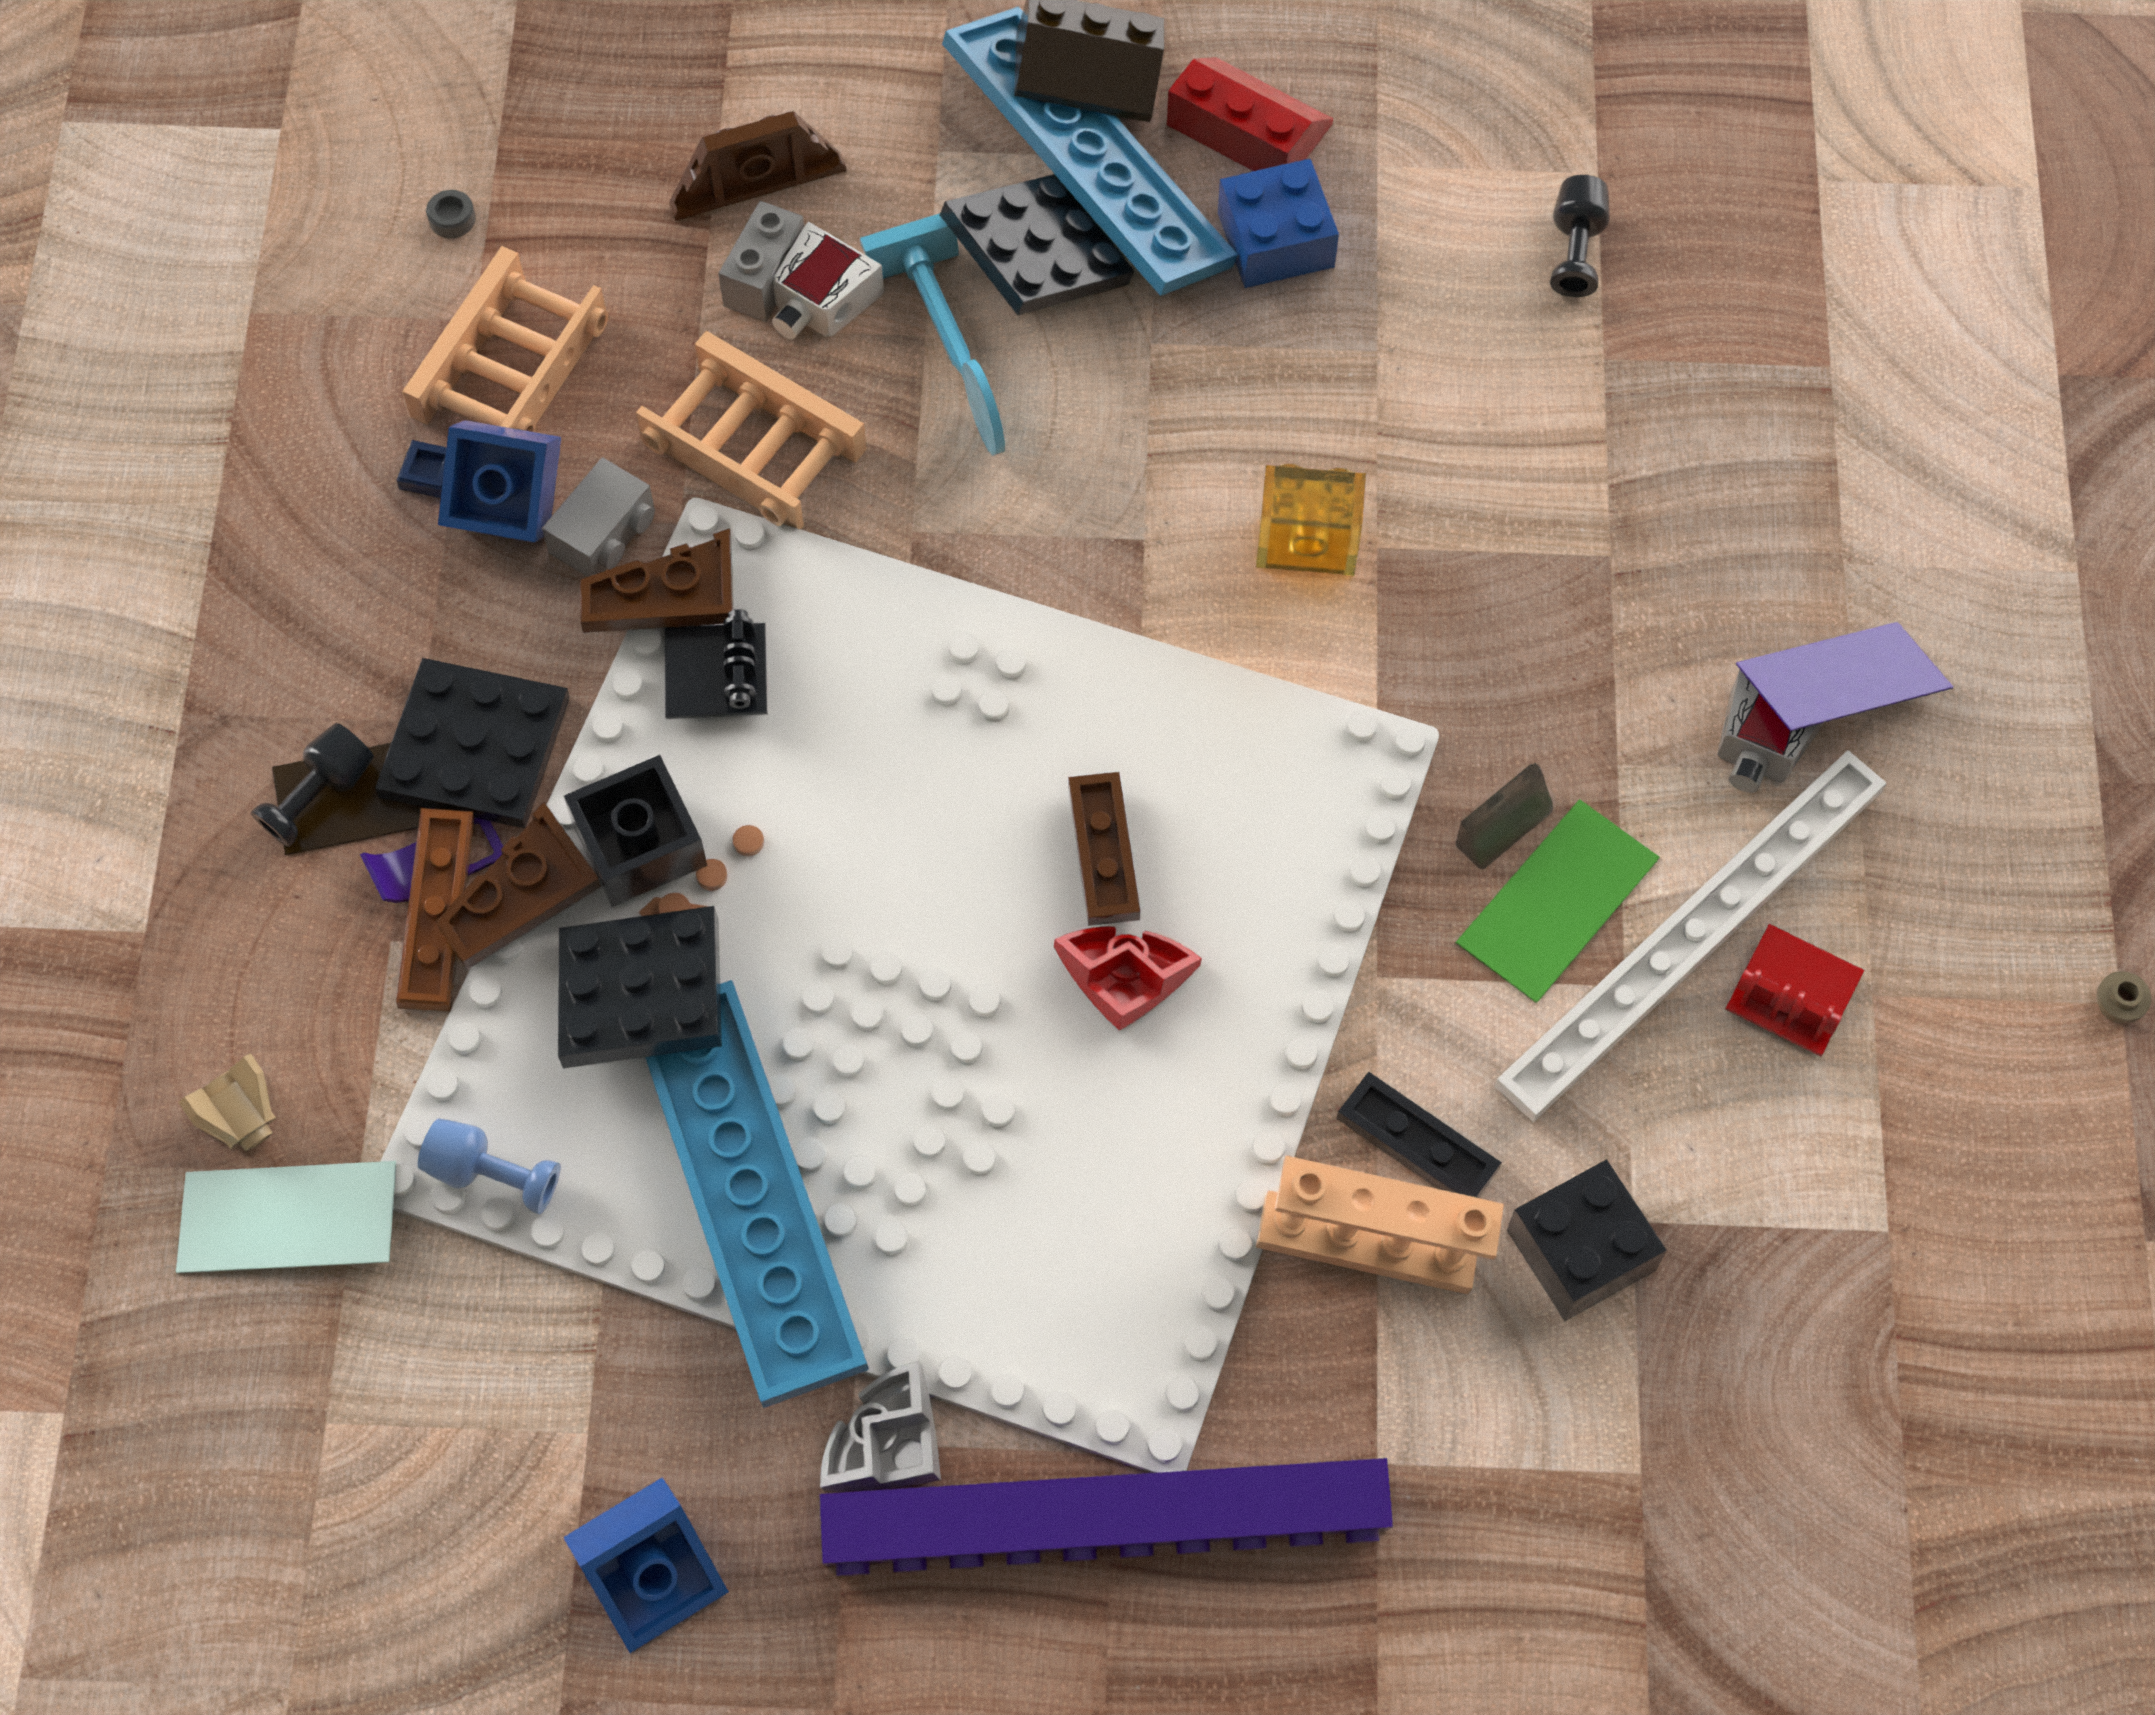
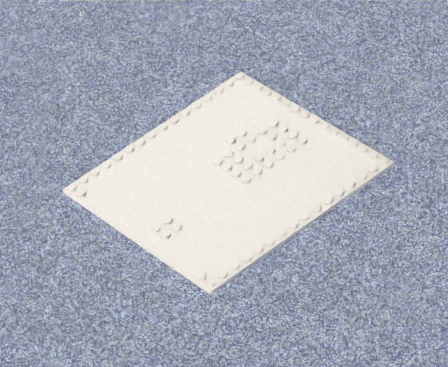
M701 498L690 499L662 557L670 555V548L688 543L690 548L714 540V533L730 528L734 610H745L748 612V617L754 623H765L768 714L666 719L665 628L628 630L547 802V806L593 869L571 822L563 795L661 755L702 839L706 860H720L726 866L727 881L718 890H705L698 884L696 871L614 907H611L601 886L596 891L472 966L380 1161H396L393 1210L736 1329L646 1058L642 1057L564 1069L558 1058L559 928L641 916L638 912L654 897L663 898L669 893H680L688 899L689 903L708 907L715 906L719 918L720 984L733 980L869 1370L862 1373L879 1378L900 1366L919 1361L923 1366L929 1396L1148 1473L1187 1471L1263 1250L1256 1248L1265 1195L1268 1190L1278 1192L1283 1160L1285 1156L1295 1157L1436 749L1439 739L1438 730L1420 722L785 524L777 526L765 518ZM1120 772L1141 911L1140 920L1088 926L1068 790V777ZM745 825L755 826L763 833V848L753 856L739 854L733 845L735 831ZM1114 926L1117 929L1115 936L1131 934L1142 938V933L1145 930L1165 936L1195 952L1202 958L1201 966L1164 1001L1119 1031L1082 992L1053 946L1056 938L1077 930ZM441 1118L477 1126L487 1136V1154L532 1170L537 1163L544 1160L560 1163L559 1180L545 1211L540 1215L530 1211L523 1202V1190L480 1174L469 1186L457 1189L418 1169L419 1152L433 1122Z

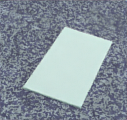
M396 1161L186 1172L176 1273L389 1263Z

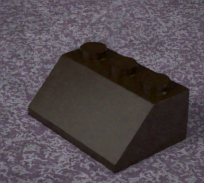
M1026 0L1016 32L1014 96L1150 122L1164 53V18L1144 12H1133L1079 0Z

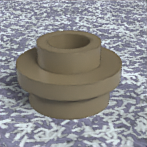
M2118 971L2109 974L2102 980L2097 989V1002L2101 1012L2105 1017L2117 1023L2135 1022L2141 1019L2151 1006L2152 996L2148 985L2139 976L2130 972ZM2118 989L2128 992L2133 997V1001L2123 1000L2118 994Z

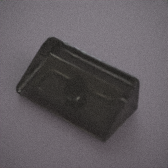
M1536 763L1530 764L1461 821L1456 839V847L1479 869L1488 867L1552 813L1553 802L1541 768Z

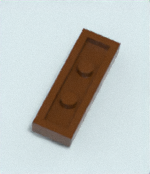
M1120 772L1068 777V790L1088 926L1140 920L1141 911Z

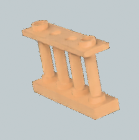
M501 246L402 392L410 417L428 425L437 410L441 411L446 408L475 422L535 432L537 422L593 337H599L607 325L608 311H606L602 289L593 285L581 304L573 302L525 281L519 254ZM520 299L569 320L558 339L553 340L501 317L511 301L514 302ZM496 335L545 358L534 375L530 377L477 354V351L487 337L490 338ZM470 371L521 394L508 414H505L455 392L452 388L462 373L466 374Z
M705 331L695 343L700 374L665 415L660 417L643 406L637 410L636 416L641 440L653 452L660 455L668 454L756 507L774 525L782 526L785 524L802 529L804 523L801 501L798 497L833 455L839 456L841 454L854 463L859 460L867 450L864 423L717 336ZM715 385H724L738 393L739 397L701 441L679 428ZM763 408L778 417L777 422L741 465L718 452L754 409ZM802 431L818 441L817 445L781 488L758 475L793 432L799 433Z
M1285 1156L1278 1192L1268 1190L1264 1198L1256 1248L1468 1295L1473 1288L1477 1256L1493 1260L1496 1258L1504 1204Z

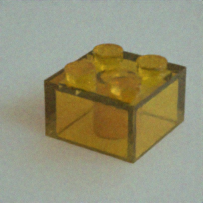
M1295 464L1266 465L1256 567L1354 576L1363 525L1366 473H1355L1344 468H1333L1330 470L1308 469Z

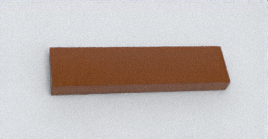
M421 808L396 998L398 1009L451 1011L458 957L440 932L436 921L466 889L474 827L473 812Z

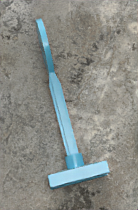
M940 213L861 237L860 244L865 255L882 265L883 279L906 272L908 278L914 280L951 363L961 373L975 424L987 450L992 456L1004 452L1003 427L992 390L980 364L975 359L970 360L969 349L933 274V263L959 255L957 237L940 217Z

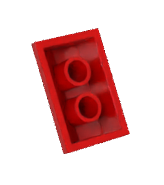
M1217 57L1193 59L1168 90L1167 126L1252 171L1306 160L1333 125L1332 117Z

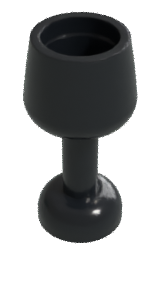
M1574 175L1562 182L1553 211V220L1556 227L1570 237L1567 261L1560 263L1554 268L1550 278V286L1555 292L1563 296L1585 297L1593 294L1598 288V274L1590 264L1586 263L1588 239L1602 233L1609 224V192L1607 184L1598 177Z
M335 723L305 747L303 761L310 773L278 807L270 803H263L256 806L250 814L271 836L286 847H290L298 836V829L293 820L325 786L337 792L351 790L374 759V755L355 734L343 725Z

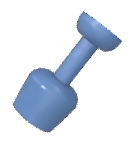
M441 1118L433 1122L419 1152L418 1169L457 1189L469 1186L480 1174L523 1190V1202L530 1211L539 1215L545 1211L559 1180L560 1163L544 1160L537 1163L532 1170L487 1154L488 1139L481 1128Z

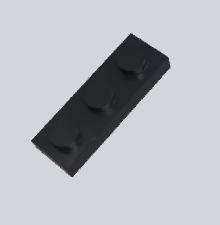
M1370 1072L1365 1075L1337 1114V1120L1440 1190L1479 1198L1499 1171L1502 1163Z

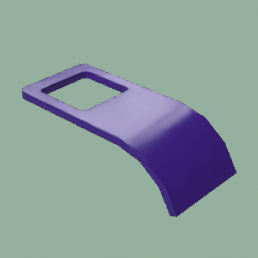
M474 818V824H480L494 853L469 865L468 876L494 864L502 855L501 849L503 845L491 822L488 820ZM417 842L390 853L374 855L363 852L360 854L383 901L392 903L409 902Z

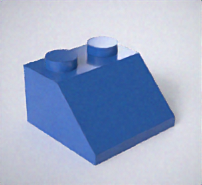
M663 1478L658 1479L563 1537L629 1653L729 1592L682 1506Z

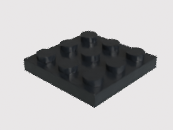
M1055 174L944 202L940 212V217L1017 315L1129 285L1135 272L1084 207Z
M422 658L375 786L378 798L430 809L473 812L474 818L525 829L570 699L568 688Z
M715 906L559 928L558 1058L563 1069L722 1046L719 918Z

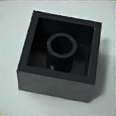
M661 755L563 795L571 822L611 907L708 866L702 839Z
M1607 1159L1514 1209L1507 1228L1510 1237L1564 1321L1655 1272L1667 1251Z

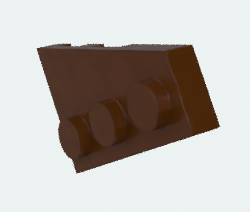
M730 528L714 533V540L690 548L688 543L670 548V555L653 561L642 563L636 560L580 579V623L583 633L723 624L724 620L728 618V613L734 610Z
M545 802L532 814L533 820L518 837L513 835L502 847V855L482 876L477 875L436 921L440 932L466 970L601 887L599 878Z

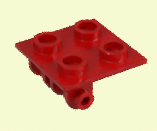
M1768 924L1725 1010L1822 1057L1865 970L1772 924Z

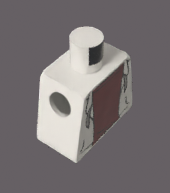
M808 222L774 275L773 290L775 304L780 309L779 313L772 319L774 328L782 336L790 340L795 339L806 325L825 337L835 335L884 293L882 265Z

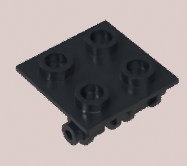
M735 609L728 613V618L724 620L723 625L665 628L666 719L768 714L765 623H754L748 617L747 611Z

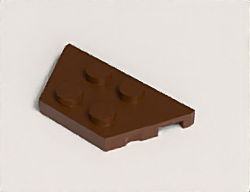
M794 111L780 115H770L756 122L735 128L721 129L714 134L702 137L669 201L673 217L677 221L847 171L841 152Z

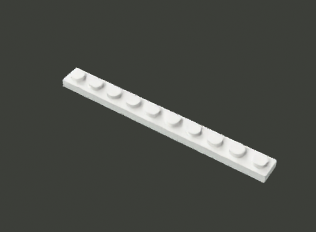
M1847 750L1499 1076L1495 1087L1534 1123L1883 792L1887 783Z

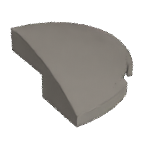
M919 1361L893 1369L869 1384L858 1394L859 1399L864 1404L853 1413L848 1425L843 1421H837L826 1444L822 1459L820 1487L824 1491L888 1489L941 1480L937 1437L930 1396L923 1366Z

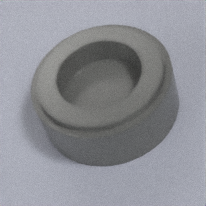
M445 190L435 194L429 200L426 207V214L431 229L434 233L444 238H457L465 235L473 228L476 221L472 200L468 195L458 190Z

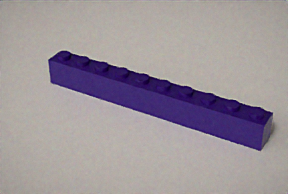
M1387 1458L820 1494L822 1563L826 1567L836 1566V1576L870 1574V1564L891 1562L893 1563V1573L926 1571L927 1560L949 1559L950 1569L984 1567V1556L1006 1555L1007 1565H1029L1041 1563L1040 1553L1062 1551L1063 1562L1097 1560V1549L1119 1548L1120 1558L1154 1556L1153 1546L1176 1544V1553L1178 1555L1209 1553L1210 1542L1232 1541L1233 1551L1267 1549L1266 1538L1289 1537L1290 1547H1310L1324 1545L1323 1535L1345 1533L1346 1544L1371 1543L1380 1541L1379 1531H1387L1393 1528Z

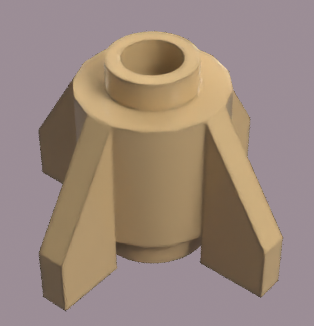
M251 1053L238 1061L229 1071L179 1101L183 1111L194 1126L223 1141L230 1150L241 1145L247 1152L273 1134L268 1125L276 1117L270 1108L263 1070Z

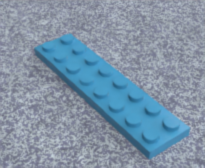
M1020 7L946 30L942 45L1160 296L1233 268L1238 254L1116 116L1014 96L1016 32L1023 12Z
M733 980L720 984L721 1047L645 1058L763 1408L865 1372L869 1368Z

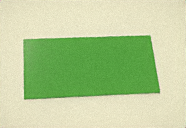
M1579 799L1455 943L1537 1003L1660 857Z

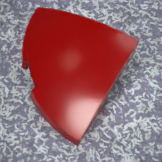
M1102 926L1077 930L1056 938L1053 947L1071 977L1092 1004L1119 1031L1164 1001L1201 966L1202 961L1200 956L1184 945L1146 930L1142 933V938L1131 934L1115 936L1117 929L1114 926Z

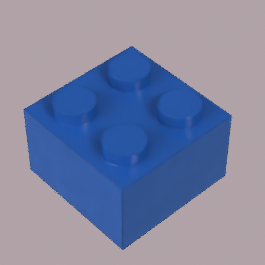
M1311 158L1220 179L1218 216L1228 244L1238 254L1235 263L1244 288L1335 267L1339 232Z
M467 420L449 426L438 525L530 542L542 539L544 537L542 527L552 517L561 437Z

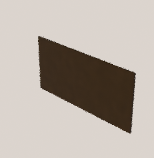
M391 743L368 747L373 753L374 759L351 790L337 792L327 786L324 787L293 820L298 829V836L290 847L284 845L285 855L412 830L419 827L421 808H430L378 798L375 786ZM304 761L272 767L278 806L310 773Z

